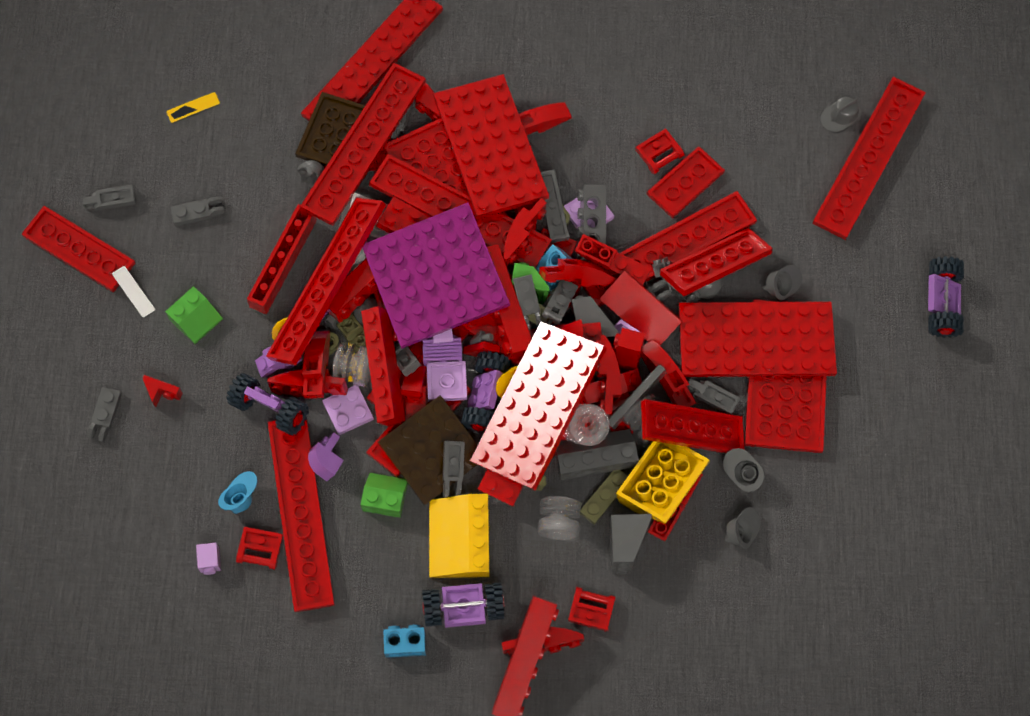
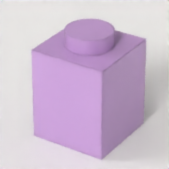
M217 543L196 545L199 571L205 575H212L216 571H221L220 551Z

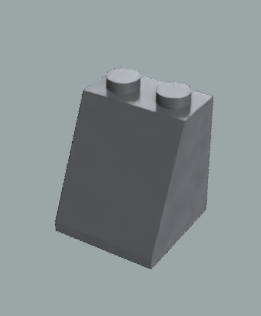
M581 295L572 299L570 312L572 322L582 319V324L600 322L602 335L607 337L613 348L616 333L619 332L592 297Z
M651 514L611 515L609 524L611 572L627 574L628 571L632 570L649 529L652 518Z

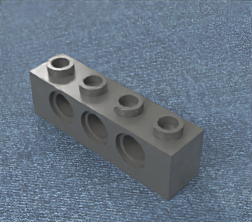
M584 184L577 194V199L580 201V208L577 211V218L580 219L577 237L581 239L582 235L585 234L606 244V185ZM587 202H594L595 209H590ZM588 219L595 222L594 228L588 226ZM577 253L580 260L590 262Z

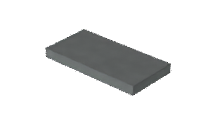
M658 365L608 419L607 424L615 430L666 375L667 371L665 368Z

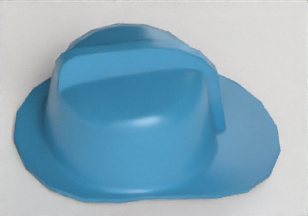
M250 471L243 472L233 480L219 497L218 505L221 509L231 510L234 514H238L249 508L252 503V493L258 482L255 473Z

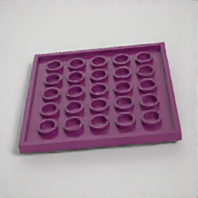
M469 203L367 242L363 246L365 256L402 349L510 306Z

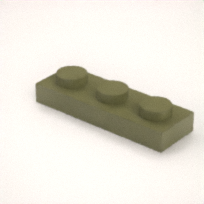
M621 470L613 471L581 508L579 513L595 525L617 499L616 493L628 476Z

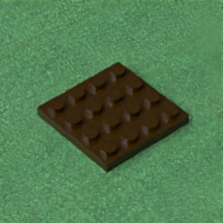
M322 92L295 156L304 160L317 161L326 167L365 105Z
M441 395L377 442L423 505H426L443 492L444 441L465 442L464 475L477 466V464L470 460L478 445ZM450 481L449 486H451L456 481Z

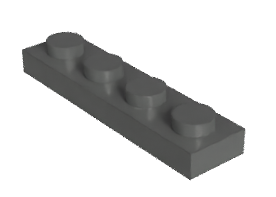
M555 170L541 172L549 194V199L544 201L547 202L545 219L549 237L552 239L551 243L569 240Z

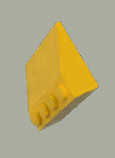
M653 441L617 491L618 501L636 513L651 514V519L666 524L710 460L688 447Z
M466 494L433 499L429 502V578L489 577L488 494Z

